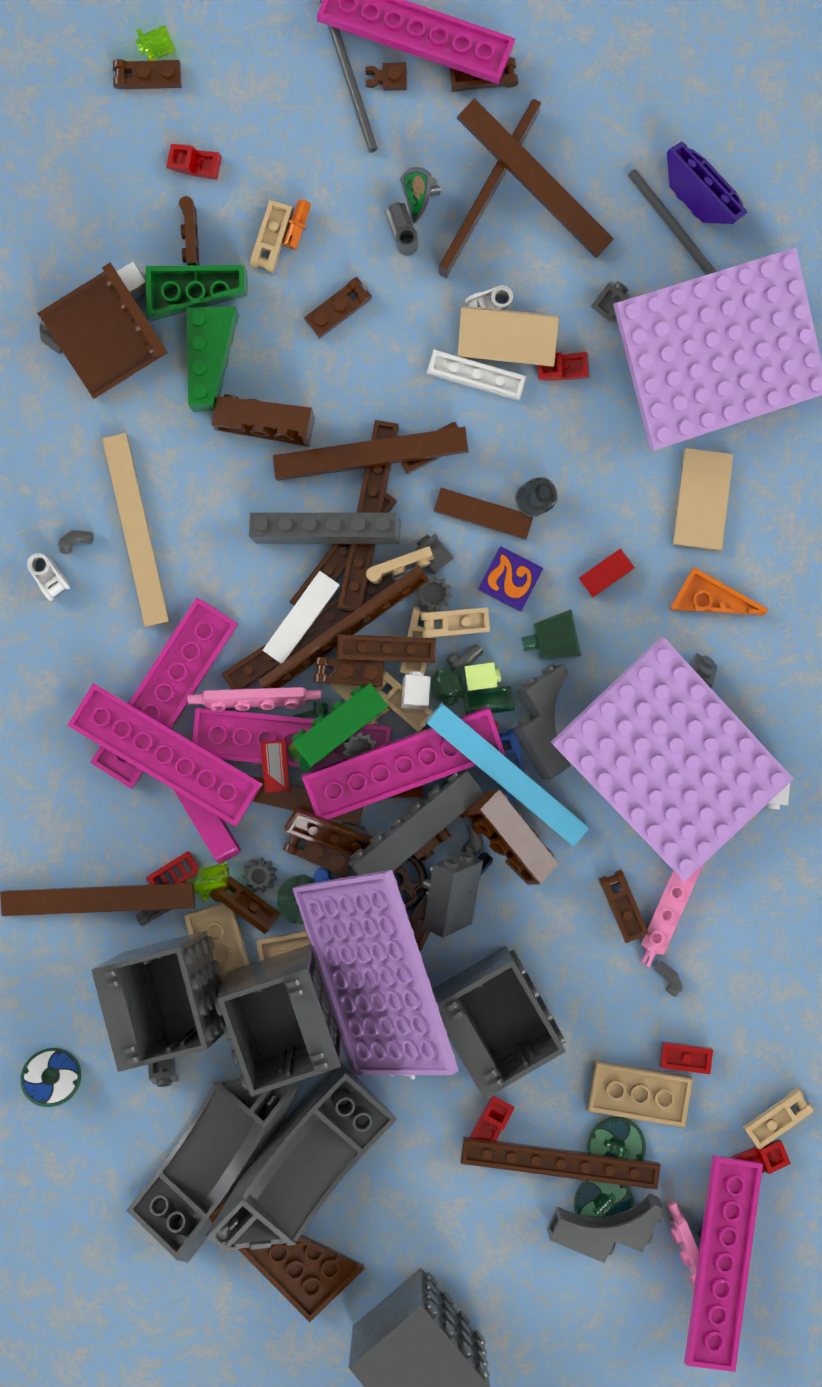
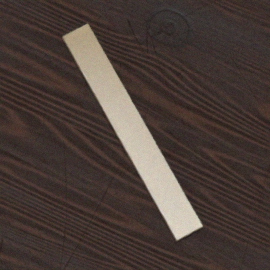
M127 433L102 438L144 626L147 628L168 623L170 620Z

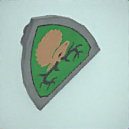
M421 167L409 168L400 177L413 223H416L425 212L429 196H436L441 193L437 180L431 177L430 172Z

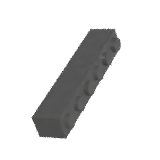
M250 513L249 537L256 544H400L401 520L397 513Z
M462 770L446 776L447 781L441 786L436 785L427 792L428 796L423 801L413 803L408 808L409 812L405 816L394 819L389 824L390 828L383 834L382 832L376 834L370 840L371 844L364 850L362 848L357 850L351 856L352 860L347 863L355 874L363 875L386 870L394 871L480 799L485 793L469 772Z

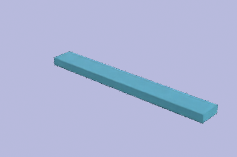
M441 703L427 719L426 723L572 846H575L589 830V827L444 704Z

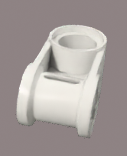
M501 285L484 292L475 293L467 297L465 303L469 307L479 306V308L510 310L513 303V293L510 288ZM498 296H505L508 302L499 304L495 299Z
M40 553L29 557L27 561L28 570L50 602L54 600L55 595L64 589L69 590L71 588L68 580L50 557ZM44 559L46 567L43 571L38 572L36 563Z

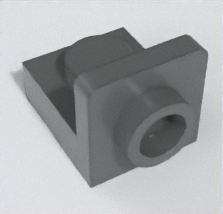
M611 281L606 285L591 307L610 322L616 315L613 304L629 299L630 295L627 293L629 289L619 281L616 283Z
M427 534L417 543L419 547L416 551L430 546L434 559L430 560L431 564L428 567L434 574L454 558L438 540L436 534H433L431 537Z
M175 1058L148 1064L149 1080L154 1085H157V1087H168L172 1085V1082L178 1081V1075L175 1073Z

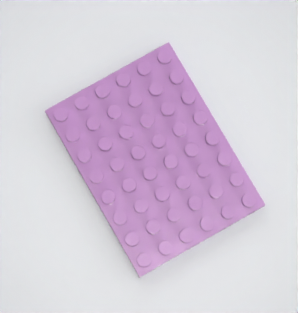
M796 247L613 304L650 451L822 395V360Z
M662 636L551 741L557 750L684 882L793 780V777Z
M386 870L303 884L292 888L354 1075H453L458 1072L455 1055L452 1052L447 1031L444 1027L393 871Z

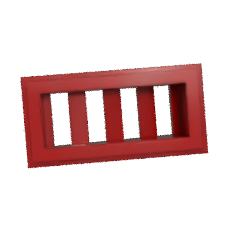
M189 851L147 876L146 880L148 884H158L155 878L159 876L164 884H168L169 881L164 875L168 871L174 883H185L199 874L201 870ZM185 860L192 872L188 874L181 861ZM175 865L183 875L181 879L178 878L172 868Z

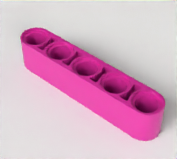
M174 790L219 865L241 852L237 841L222 818Z

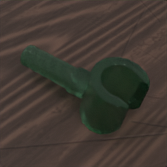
M314 703V711L296 714L294 717L308 718L320 716L321 714L326 716L328 704Z

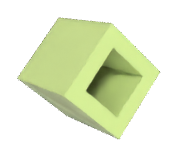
M494 662L464 667L467 692L497 688V682H501L499 667L495 668Z

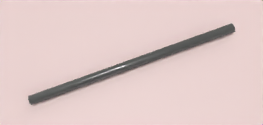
M328 25L370 153L378 150L340 30Z
M632 170L628 177L704 273L707 275L717 272L637 170Z

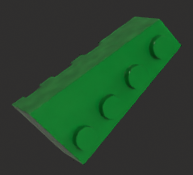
M244 265L145 266L147 317L151 321L187 312V307H207L248 296L247 270Z
M236 306L187 307L188 405L193 412L214 411L216 398L221 395L223 378L229 361V352L239 318Z
M371 683L366 687H363L362 684L350 693L352 697L344 702L341 699L331 707L332 713L326 717L324 714H321L311 722L313 727L306 732L302 729L292 737L294 742L289 746L287 752L304 773L308 772L315 763L322 761L337 746L342 745L350 736L360 731L389 707Z

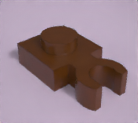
M406 62L382 63V70H378L374 66L366 67V75L375 76L373 79H366V87L374 88L378 84H383V91L407 90Z
M444 828L412 856L415 860L421 858L424 861L434 854L433 849L451 837L450 833Z

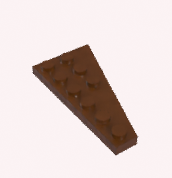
M226 1201L222 1203L209 1216V1220L212 1223L218 1216ZM302 1234L296 1242L297 1245L275 1244L271 1245V1248L250 1250V1247L238 1248L309 1322L365 1269L363 1264Z

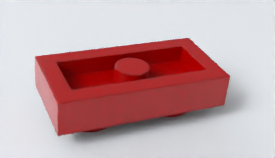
M662 1041L659 1066L664 1069L710 1074L713 1049L710 1047Z

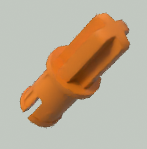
M299 199L292 219L288 220L289 228L282 245L287 248L291 246L292 250H297L302 231L306 230L305 223L311 209V203Z

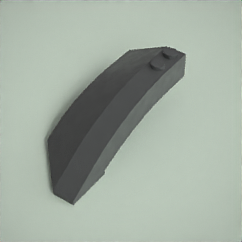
M341 1063V1067L331 1070L309 1093L258 1154L209 1228L206 1238L224 1253L235 1252V1249L250 1247V1250L271 1248V1245L275 1244L297 1245V1240L328 1196L397 1118L358 1077Z
M240 1078L227 1082H212L213 1086L175 1148L126 1210L176 1260L188 1263L207 1239L206 1233L213 1224L209 1220V1216L229 1198L255 1158L278 1131L298 1089L292 1083L251 1097L249 1090H244Z

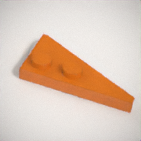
M695 567L689 572L669 608L674 611L764 615L768 611V608Z

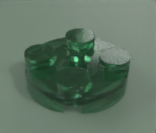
M300 874L288 878L281 885L277 896V907L282 917L288 922L304 924L299 907L295 903L296 898L292 888L303 884L315 883L314 877Z

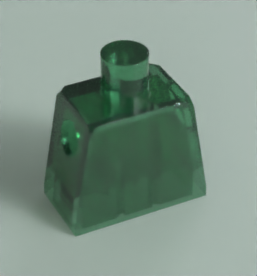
M572 610L533 624L534 635L521 637L523 651L537 649L539 659L576 658L581 656Z

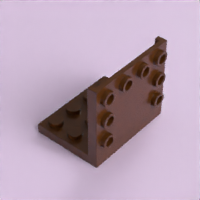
M111 262L102 267L104 272L37 313L93 399L168 353Z

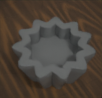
M433 576L431 580L429 579L427 583L419 588L421 592L417 597L422 599L421 605H427L429 611L433 608L440 611L442 605L447 606L449 604L447 599L452 597V594L449 592L451 586L445 584L444 578L438 580L436 576Z
M358 732L356 736L352 735L348 741L344 742L346 748L343 754L350 758L376 748L377 741L371 739L370 734L363 735L361 732Z
M262 857L258 861L252 859L251 865L245 866L246 873L242 876L247 880L246 886H252L253 892L260 890L263 893L267 888H273V882L278 879L275 875L277 868L272 867V861L265 862Z

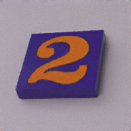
M500 546L478 590L521 612L543 568Z

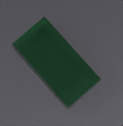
M511 686L462 692L465 715L487 707L490 708L492 714L515 711Z

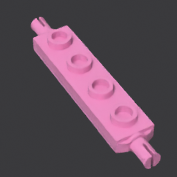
M304 687L206 690L202 694H188L187 700L188 705L203 704L206 709H211L215 712H221L225 709L246 711L250 708L271 710L275 707L296 709L299 706H304L307 700H321V690L306 691Z
M703 865L685 882L673 870L647 929L649 934L644 936L641 943L647 949L641 961L642 964L645 965L648 956H650L646 966L651 967L656 954L664 955Z
M672 1201L667 1204L672 1218L669 1219L672 1225L670 1233L674 1241L680 1245L682 1252L679 1254L684 1265L689 1267L691 1272L689 1279L694 1288L699 1251L687 1221L680 1211L678 1202Z

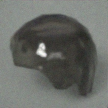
M537 477L527 481L517 489L515 501L521 513L528 517H537L549 512L558 500L557 489L554 483L544 477Z

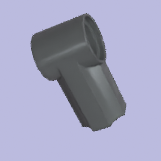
M397 202L391 204L385 209V213L397 242V248L403 255H412L418 250L419 246L417 231L413 227L405 203ZM407 237L413 239L412 242L407 244L401 242Z

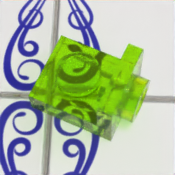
M165 25L145 34L142 33L141 28L136 30L139 39L135 40L141 55L146 53L149 61L157 60L176 51Z
M226 862L198 869L197 879L194 880V888L196 893L201 895L204 902L210 900L211 889L227 886L230 869Z

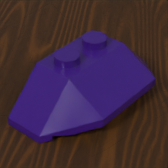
M682 141L667 151L669 187L676 197L683 201L692 214L702 223L734 224L748 213L746 208L743 207L738 193L703 156L693 149L687 148V145Z

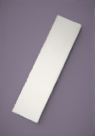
M434 349L427 370V375L517 401L520 400L526 380L524 375Z
M319 571L266 644L263 651L281 664L286 661L340 585Z

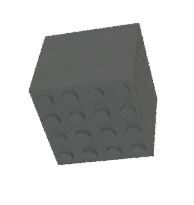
M207 930L123 952L91 970L118 1072L207 1050L224 1034L223 1026L226 1024L223 1016L219 1017L215 1007V1001H218L217 995L222 986L219 979L220 965L217 960H214L212 952L214 950V943L212 937L208 936Z
M311 944L226 973L220 992L217 995L218 1001H215V1007L219 1017L223 1016L226 1024L223 1026L227 1041H232L235 1065L240 1064L243 1073L240 1074L241 1083L244 1090H249L251 1097L341 1067L342 1036Z
M507 946L432 989L447 1031V1036L484 1099L566 1052L562 1045L566 1042L563 1034L514 949L509 952Z
M422 1268L418 1269L353 1325L349 1369L364 1387H490V1373L487 1367L489 1363L486 1359L487 1351L485 1349L486 1341L478 1330L474 1332L471 1329L466 1315L462 1311L457 1312L452 1306L454 1303L451 1297L445 1291L442 1293L437 1288V1281L429 1272L425 1273Z

